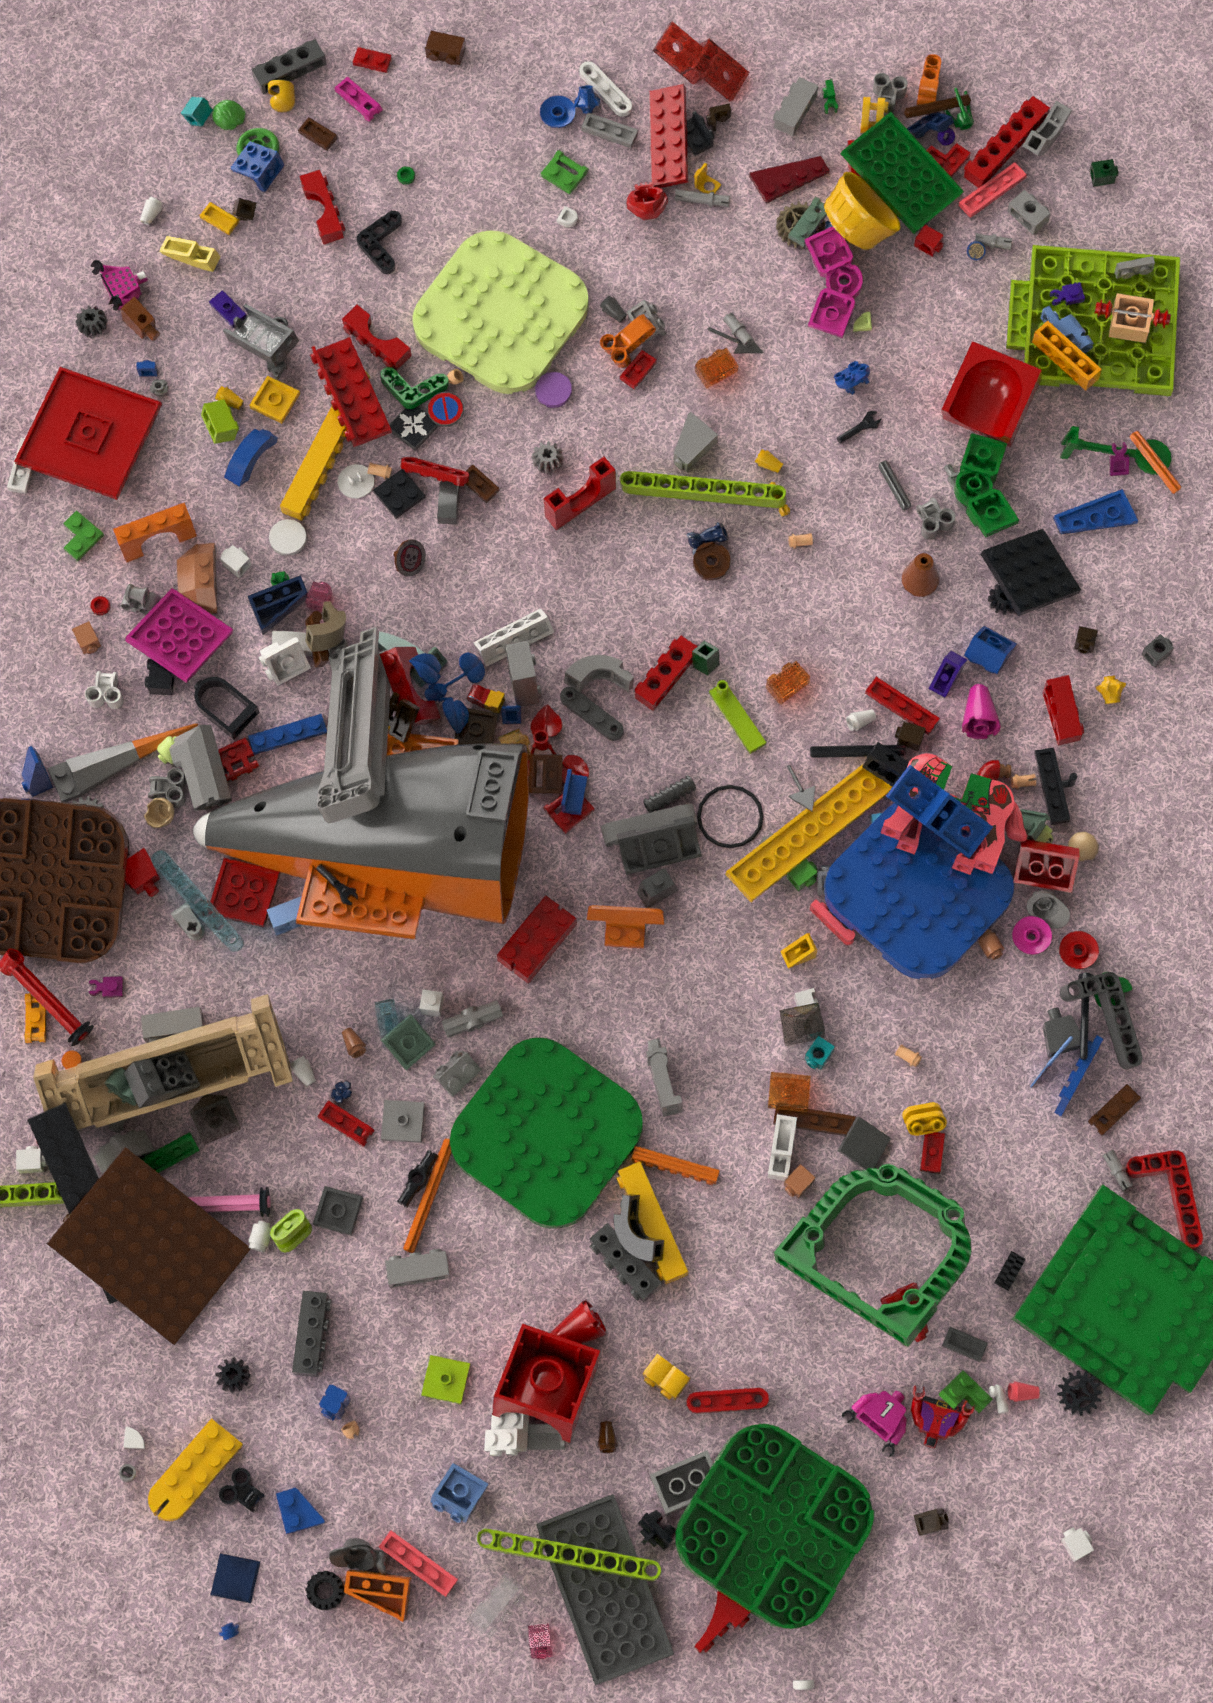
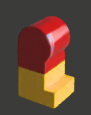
M473 684L466 699L470 703L486 710L500 713L501 707L505 702V693L495 692Z

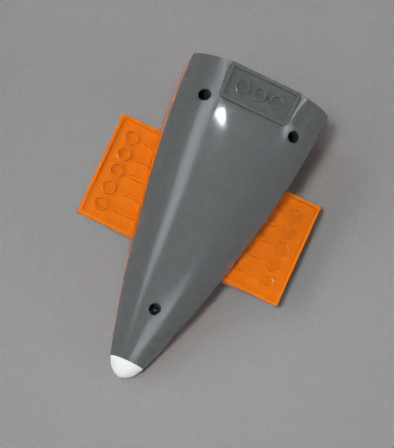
M411 733L408 741L403 743L388 734L384 796H380L379 804L372 810L334 823H326L317 808L318 788L324 771H320L271 787L203 815L193 828L196 841L209 850L306 879L296 917L297 924L416 939L423 909L505 924L513 902L526 833L529 803L527 746L525 744L505 743L459 745V739ZM322 864L345 886L357 889L358 899L351 895L348 900L352 902V905L343 904L337 889L316 870L318 865Z

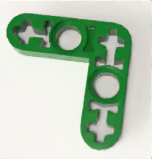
M386 367L380 372L382 384L406 409L418 407L430 400L435 394L446 391L449 387L448 377L442 373L435 374L416 386L411 387L394 368ZM396 386H403V387H404V389H403V390H400V391H398V390H396V389H394V388H395ZM422 389L430 390L427 394H423L420 391Z

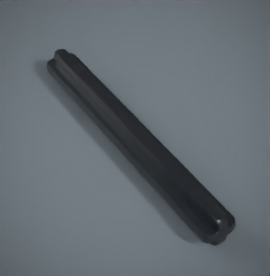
M904 744L884 745L899 756L906 754ZM875 745L811 746L810 757H867Z

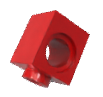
M924 225L915 238L914 247L933 257L936 252L939 253L942 250L944 235Z

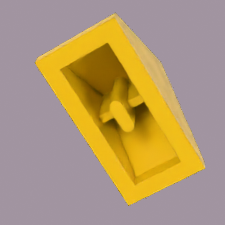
M806 933L780 951L788 969L812 960L817 956V948L810 933Z

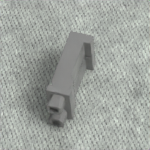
M659 1039L647 1041V1064L651 1066V1074L662 1115L665 1117L681 1113V1096H674L668 1075L666 1047H661Z

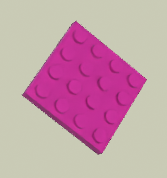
M171 588L126 636L125 641L187 683L233 633V629Z

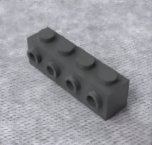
M608 1223L589 1238L591 1250L596 1255L599 1253L605 1259L603 1260L605 1266L610 1271L614 1269L618 1273L617 1279L622 1285L627 1284L632 1289L629 1292L637 1301L641 1299L644 1303L662 1287V1283L641 1259L631 1255L621 1245L615 1230Z
M303 1291L292 1367L294 1375L318 1377L319 1372H323L324 1360H321V1353L326 1350V1340L323 1338L324 1331L328 1332L329 1319H326L327 1311H331L332 1299H329L327 1293Z

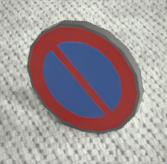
M441 392L435 394L430 399L427 405V414L433 423L439 426H451L462 418L464 405L456 394Z

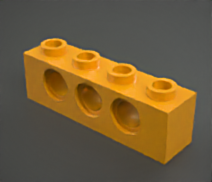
M1046 321L1035 331L1032 343L1085 391L1099 380L1102 369L1049 321Z

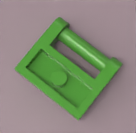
M558 150L553 159L541 172V177L570 195L586 176L589 168L579 165L566 157L564 152ZM559 161L578 172V174L575 176L558 165Z

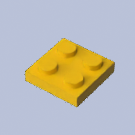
M267 375L249 407L282 424L298 399L300 391Z

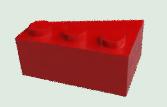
M1066 675L1046 680L1042 694L1058 746L1080 741L1084 734V727L1079 721V711L1075 703L1070 676Z

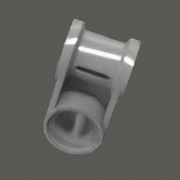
M187 902L170 913L191 940L197 941L204 936L205 930Z

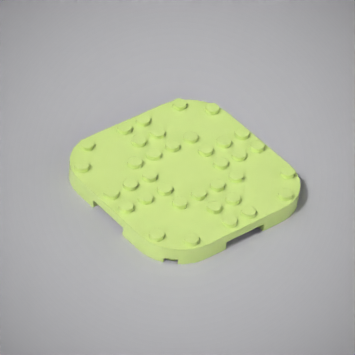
M483 231L470 236L461 244L420 298L413 312L414 332L418 342L425 350L475 377L476 381L486 387L503 394L524 392L536 385L537 380L551 367L553 359L570 336L573 337L584 322L589 308L588 292L584 282L574 272L513 236L500 231Z

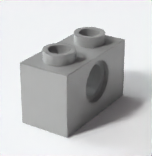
M1026 190L1022 191L1009 203L1007 211L1032 235L1049 222L1051 214L1046 206L1041 205L1035 196L1029 194Z

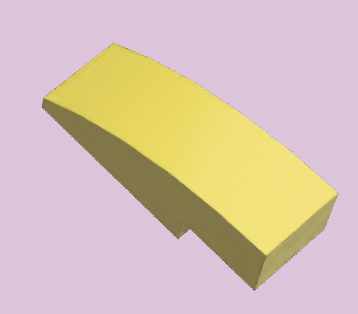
M167 236L160 249V253L172 259L211 272L214 271L220 259V255L215 248L200 246L196 241Z

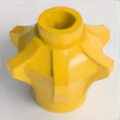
M1115 675L1105 676L1104 681L1095 688L1105 699V704L1121 702V693L1126 683L1120 682L1115 678Z

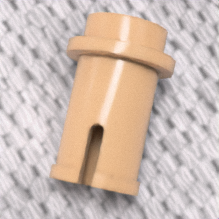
M370 462L367 474L381 476L386 480V478L391 476L392 467Z
M811 533L803 535L792 534V536L788 537L789 547L794 549L799 546L813 545Z
M1015 774L1014 777H1011V786L1016 788V790H1019L1020 787L1036 786V780H1034L1036 776L1035 774L1023 776Z
M902 1044L895 1053L896 1056L910 1063L909 1066L916 1067L922 1058L919 1052L915 1053Z

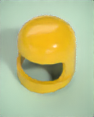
M273 80L268 83V93L273 96L270 99V106L273 110L281 113L292 110L295 106L294 84L285 80ZM278 85L280 93L274 92L271 88Z

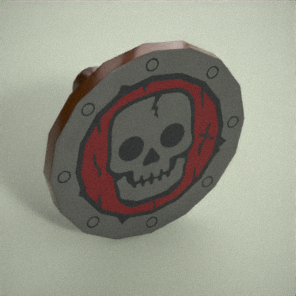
M408 539L402 542L393 554L396 571L406 577L418 574L425 563V549L421 542L415 539Z

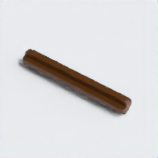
M968 94L961 95L963 105H970V96ZM952 97L907 107L904 110V115L909 119L960 106L957 98Z

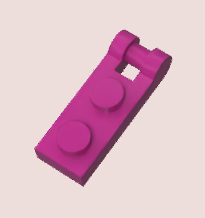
M348 76L334 87L335 92L362 114L368 122L374 118L373 116L376 113L379 114L383 110L379 103ZM368 106L372 107L369 111L366 109Z

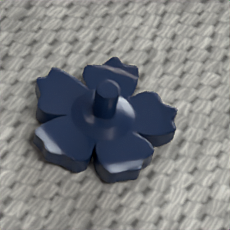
M341 1081L335 1084L336 1089L332 1090L331 1098L340 1104L343 1103L344 1098L351 1097L352 1092L349 1090L351 1083Z

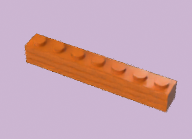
M635 1146L632 1154L634 1163L641 1162L649 1168L657 1167L660 1171L668 1170L670 1171L669 1173L674 1175L678 1173L684 1178L692 1177L698 1182H701V1180L706 1181L708 1185L716 1184L720 1170L637 1146Z

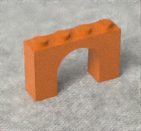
M185 502L113 529L126 563L143 557L144 554L141 546L154 535L172 532L177 535L179 543L197 536Z

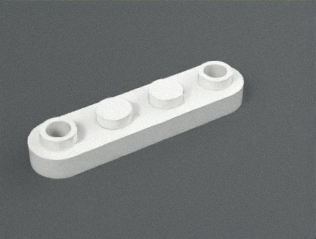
M593 62L582 63L579 68L580 77L588 85L593 86L594 92L618 116H628L632 111V103L626 95Z

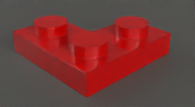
M958 143L946 155L932 145L927 149L928 153L951 178L971 156V152Z

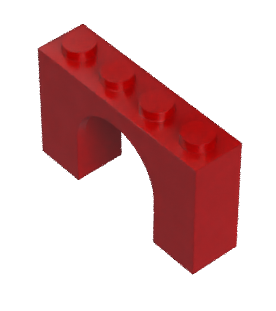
M605 456L589 466V478L576 493L566 497L557 488L543 498L545 518L556 531L616 489V470Z
M394 647L380 653L379 655L392 691L400 695L399 703L401 699H406L420 707L413 726L426 725L441 719L435 700L425 701L421 699L412 685L410 669L415 667L409 660L418 655L416 647Z

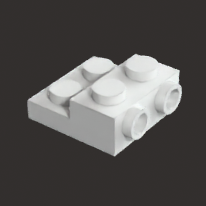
M296 637L280 646L275 642L260 650L262 656L258 658L262 666H267L268 668L265 673L270 681L274 680L277 686L311 669Z
M515 1412L504 1413L500 1418L492 1415L491 1430L485 1431L484 1451L490 1452L491 1456H502V1453L505 1452L506 1455L516 1456L518 1452H527L529 1415Z

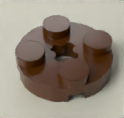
M713 542L704 543L695 551L693 568L706 581L718 580L725 576L729 570L730 554L722 545ZM708 558L716 559L715 565L707 564Z

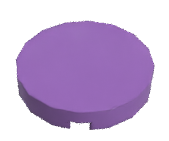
M548 372L537 380L535 393L541 404L543 403L550 408H557L568 402L572 394V387L565 375L558 372Z

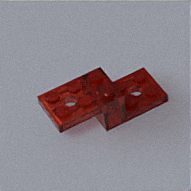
M673 21L668 24L652 50L691 84H695L703 79L730 102L734 100L750 73L710 38L699 44ZM673 43L679 46V52L673 49ZM724 72L729 74V80L724 78Z

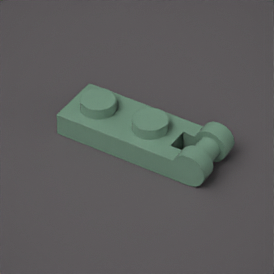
M815 197L811 205L789 233L788 238L803 247L806 245L804 239L812 236L827 216L824 203L821 202L820 198ZM818 208L822 211L818 213L815 210Z

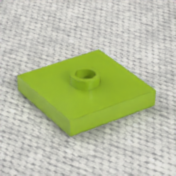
M430 1355L421 1396L462 1404L471 1364Z

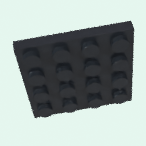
M1044 529L983 550L980 554L1018 616L1069 598L1081 591V588Z

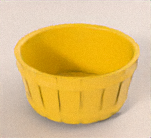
M844 172L830 196L825 200L824 209L833 227L848 242L863 250L874 248L877 244L893 236L901 229L897 215L864 179L852 172Z

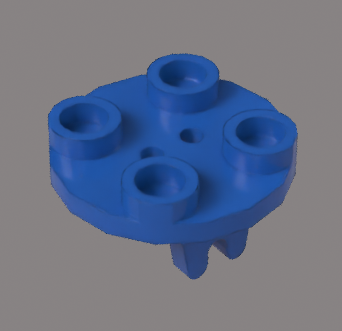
M858 361L851 362L848 368L834 375L837 387L845 389L848 394L853 395L855 394L853 386L864 382L866 385L869 383L870 368L867 364H859Z

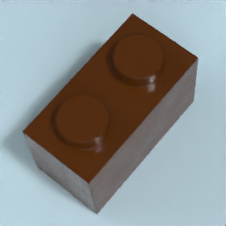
M431 30L425 47L426 58L432 61H444L449 65H461L466 49V41L464 37Z

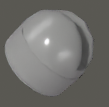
M130 1464L123 1465L119 1470L120 1479L127 1483L133 1481L136 1477L134 1466ZM123 1472H126L132 1477L129 1478L128 1476L124 1475Z

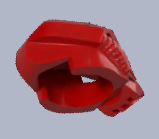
M647 182L644 184L640 183L639 186L635 184V190L630 192L626 200L627 209L643 220L658 218L668 204L666 193L661 188L654 187L652 182H649V184Z

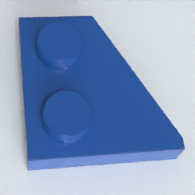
M296 1487L276 1493L286 1534L325 1523L323 1517Z

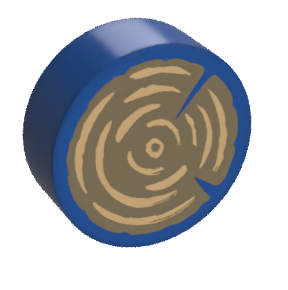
M973 241L968 245L967 255L972 260H980L984 257L986 250L981 242Z

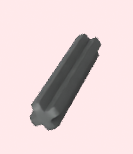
M888 461L880 462L878 467L901 509H909L911 502Z

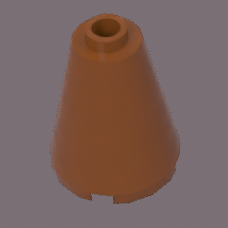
M926 553L917 555L902 573L903 587L906 591L917 597L932 594L939 585V573L933 558Z

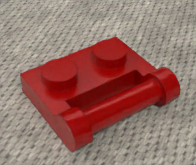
M563 794L552 803L546 804L543 809L566 834L595 811V808L585 797L581 815L563 813L562 811L558 814L554 812L561 805Z

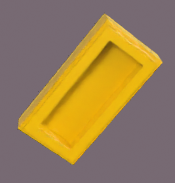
M211 202L199 215L201 219L228 235L232 233L240 222L235 216Z

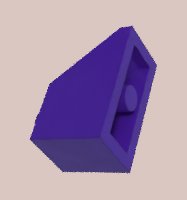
M951 650L944 657L929 689L946 698L968 659Z

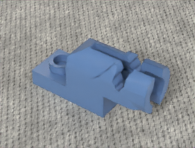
M1050 306L1042 310V321L1044 323L1049 321L1084 354L1093 348L1092 345L1094 343L1088 335L1085 336L1086 331L1073 315H1068L1059 320L1058 314L1052 311Z

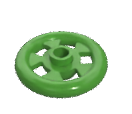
M253 128L244 132L238 139L236 146L239 156L244 147L250 142L249 138L256 135L257 138L251 142L279 152L278 138L273 132L265 128ZM265 137L270 139V142L267 144L263 140Z

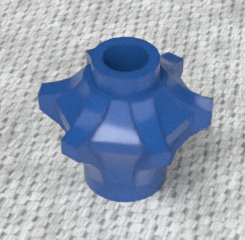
M580 86L578 96L574 100V107L580 108L584 114L592 113L593 109L600 105V98L595 95L593 86Z

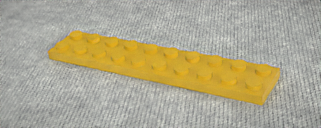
M862 764L817 799L813 804V812L807 808L728 869L725 875L752 903L801 862L882 800L891 790L892 786L864 769Z

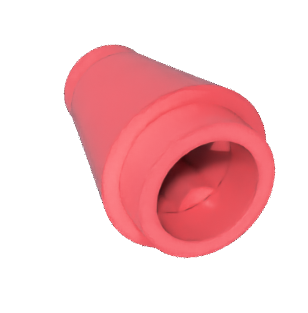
M1016 1381L1008 1385L1009 1400L1018 1402L1039 1398L1040 1391L1038 1386Z

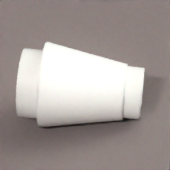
M153 197L146 200L140 221L149 226L162 210V202Z
M872 709L853 712L846 717L847 725L851 731H858L876 720V714Z
M304 1056L290 1063L292 1066L291 1070L306 1087L316 1082L309 1060L305 1059Z

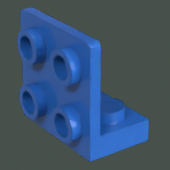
M250 141L231 166V170L252 178L259 190L266 192L285 164L277 151Z

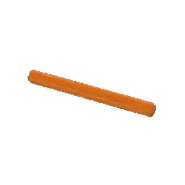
M445 1138L442 1143L438 1158L434 1164L404 1244L403 1250L409 1253L415 1252L452 1151L450 1139Z

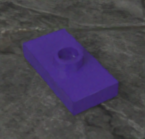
M223 290L209 300V304L232 328L235 327L233 323L235 317H239L241 320L247 317L246 313Z

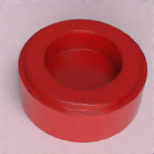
M97 596L91 601L90 606L94 614L102 616L109 612L110 603L106 597Z

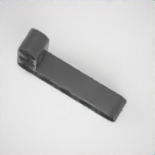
M1107 972L1075 980L1062 986L1060 997L1066 1002L1098 995L1119 1065L1123 1069H1131L1142 1063L1143 1057L1120 980L1115 973ZM1105 979L1109 981V986L1105 984ZM1087 983L1091 985L1092 991L1087 988ZM1069 988L1073 989L1074 996L1070 994ZM1111 998L1114 999L1115 1006L1111 1003ZM1117 1017L1120 1018V1020H1121V1025H1119V1024L1117 1023V1021H1116V1018H1117ZM1122 1036L1126 1038L1127 1044L1123 1042ZM1128 1055L1132 1057V1063L1129 1062Z

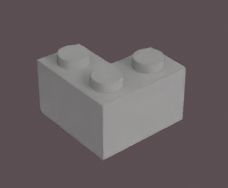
M132 1130L125 1135L116 1134L110 1138L109 1143L99 1148L100 1151L94 1158L102 1174L124 1147L128 1148L140 1159L155 1151L145 1130L138 1132Z

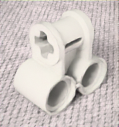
M97 671L96 685L88 687L85 691L87 702L93 708L101 707L104 702L111 709L120 708L123 705L124 699L119 689H117V672L111 674ZM93 695H99L97 699H91ZM118 696L116 700L110 701L111 697Z

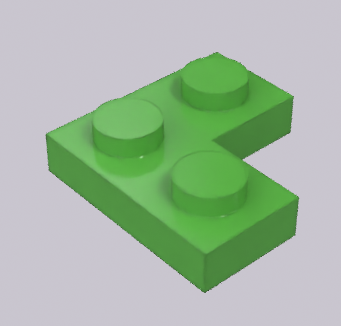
M77 510L63 523L67 529L76 535L64 547V550L77 561L104 536L103 532Z
M964 1370L938 1394L953 1409L963 1399L965 1401L968 1400L967 1403L972 1407L975 1404V1410L978 1413L993 1400Z

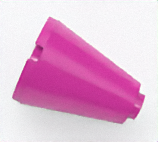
M976 684L969 690L962 722V732H965L969 738L987 739L988 735L993 734L995 736L1000 732L1001 723L988 687L983 684Z

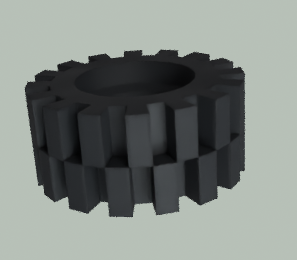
M1011 1251L994 1283L1009 1291L1026 1258Z
M328 1571L317 1572L307 1582L306 1596L315 1608L330 1610L336 1608L342 1602L341 1600L344 1598V1585L335 1573ZM324 1582L330 1583L333 1586V1594L328 1599L320 1598L317 1593L319 1585Z

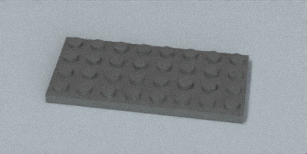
M614 1494L536 1524L539 1535L544 1540L637 1557ZM552 1546L544 1547L548 1557L554 1554ZM566 1550L563 1554V1558L567 1561L575 1557L573 1550ZM586 1554L584 1557V1562L588 1565L593 1564L596 1560L593 1554ZM609 1557L605 1560L604 1565L612 1569L616 1566V1560ZM630 1561L625 1565V1569L627 1572L632 1573L637 1569V1565L635 1562ZM550 1562L595 1686L674 1655L647 1581Z

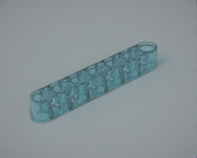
M156 851L151 858L153 865L230 951L238 952L241 950L244 940L165 851ZM186 885H189L186 890H183ZM201 898L198 903L194 904L196 899ZM212 911V914L206 917L207 913ZM224 924V927L221 930H218V927ZM236 937L235 941L229 944L230 940Z

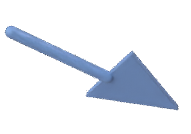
M1072 1036L1065 1041L1031 1084V1088L1073 1040Z

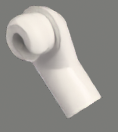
M997 1384L990 1386L989 1395L996 1398L998 1414L1008 1413L1007 1399L1002 1386Z

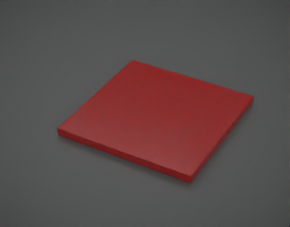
M59 367L14 462L25 468L118 500L162 407V402Z

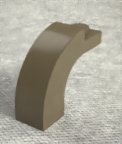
M331 601L323 602L322 619L324 623L307 625L305 642L311 652L333 648L344 638L346 614L344 611H338L334 608Z

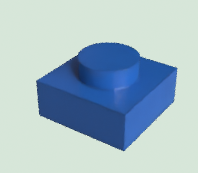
M149 360L137 362L136 369L139 377L158 376L155 362Z

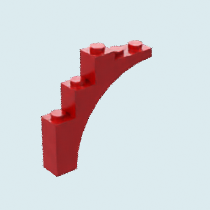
M718 1591L713 1617L705 1633L694 1648L699 1653L702 1651L707 1653L715 1644L713 1640L718 1635L722 1637L730 1629L727 1626L729 1623L735 1629L738 1626L743 1628L749 1622L750 1618L748 1616L751 1612Z

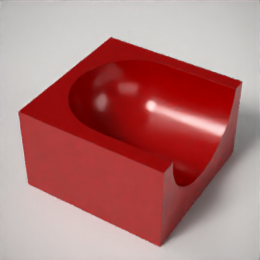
M972 341L941 409L942 419L985 437L1005 442L1007 446L1011 447L1042 380V370Z
M522 1323L494 1394L492 1415L500 1418L504 1413L515 1412L535 1417L555 1428L562 1436V1440L570 1442L597 1371L600 1350Z

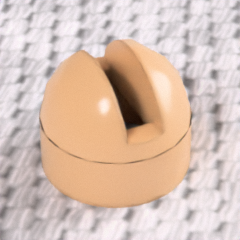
M459 369L450 371L447 376L448 382L453 385L463 382L464 379Z
M356 1421L345 1424L341 1429L348 1439H354L353 1435L356 1434L358 1436L360 1432Z

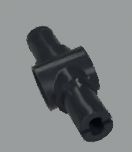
M427 1150L421 1163L417 1164L409 1172L408 1180L405 1184L406 1188L397 1200V1203L403 1204L405 1208L409 1207L415 1194L419 1193L426 1186L427 1178L431 1173L430 1169L438 1158L437 1154L434 1152L432 1154V1151ZM415 1175L423 1176L422 1181L419 1183H414L412 1179Z

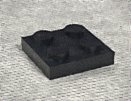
M403 469L373 489V493L395 519L426 498L425 494Z

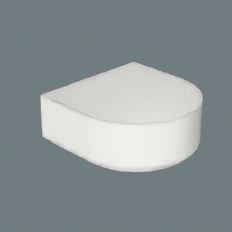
M564 206L556 222L565 227H573L578 221V215L575 210Z

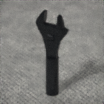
M868 411L864 419L857 426L838 436L837 441L841 444L862 430L878 428L881 419L874 421L872 418L873 415L877 414V411Z
M322 864L318 865L316 870L337 889L341 902L346 905H352L348 898L352 895L358 899L357 889L345 886Z

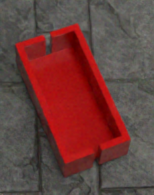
M545 895L498 952V962L510 971L514 969V973L529 984L575 928L577 918L564 908L560 910V905Z

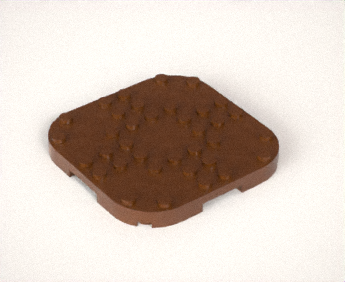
M18 797L0 799V955H4L8 949L13 948L21 952L23 956L56 959L57 961L87 963L104 956L114 947L121 932L128 854L126 831L114 814L104 808L93 805Z

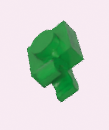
M833 79L825 80V88H822L823 99L827 100L824 105V112L828 114V108L833 107L835 113H837L838 104L835 100Z

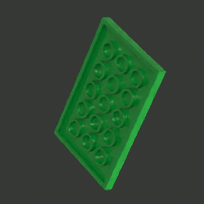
M892 112L888 113L840 153L913 234L918 232L964 193L962 188Z

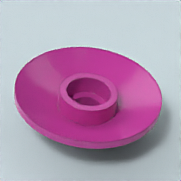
M1028 916L1015 924L1012 938L1015 946L1020 951L1035 955L1042 953L1049 947L1052 940V932L1049 925L1043 919ZM1028 935H1034L1035 939L1029 940Z

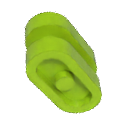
M294 1209L271 1228L270 1236L281 1252L287 1253L296 1248L311 1234L312 1225L302 1210Z

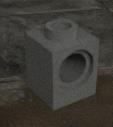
M1160 634L1143 649L1141 655L1155 668L1171 655L1174 647L1168 638H1164ZM1155 648H1161L1163 652L1159 653Z

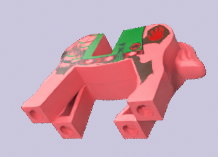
M928 753L920 754L910 760L908 766L910 764L944 790L952 769L950 764L938 756ZM971 773L962 798L958 799L955 795L952 796L992 825L993 828L970 858L962 853L958 854L952 869L971 875L973 869L977 868L993 874L1005 842L1004 829L1009 839L1018 842H1025L1027 840V833L1024 828L1022 813L1014 801L1010 788L1002 782ZM917 787L909 791L910 797H915L918 794ZM898 806L895 813L885 820L881 834L899 840L896 848L915 855L922 823ZM965 826L962 828V830L970 831L969 826Z

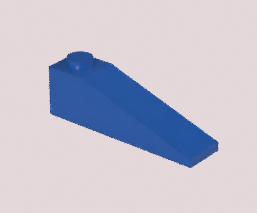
M29 746L22 771L24 781L21 784L25 792H30L31 796L34 797L54 787L37 750L33 746Z

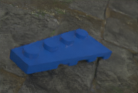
M1096 1035L1094 1041H1088L1087 1059L1081 1060L1079 1058L1075 1065L1079 1067L1076 1072L1072 1070L1067 1080L1070 1082L1069 1086L1062 1088L1059 1097L1062 1099L1054 1112L1055 1114L1062 1116L1099 1049L1103 1038Z

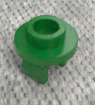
M285 571L272 573L271 584L274 586L290 578Z

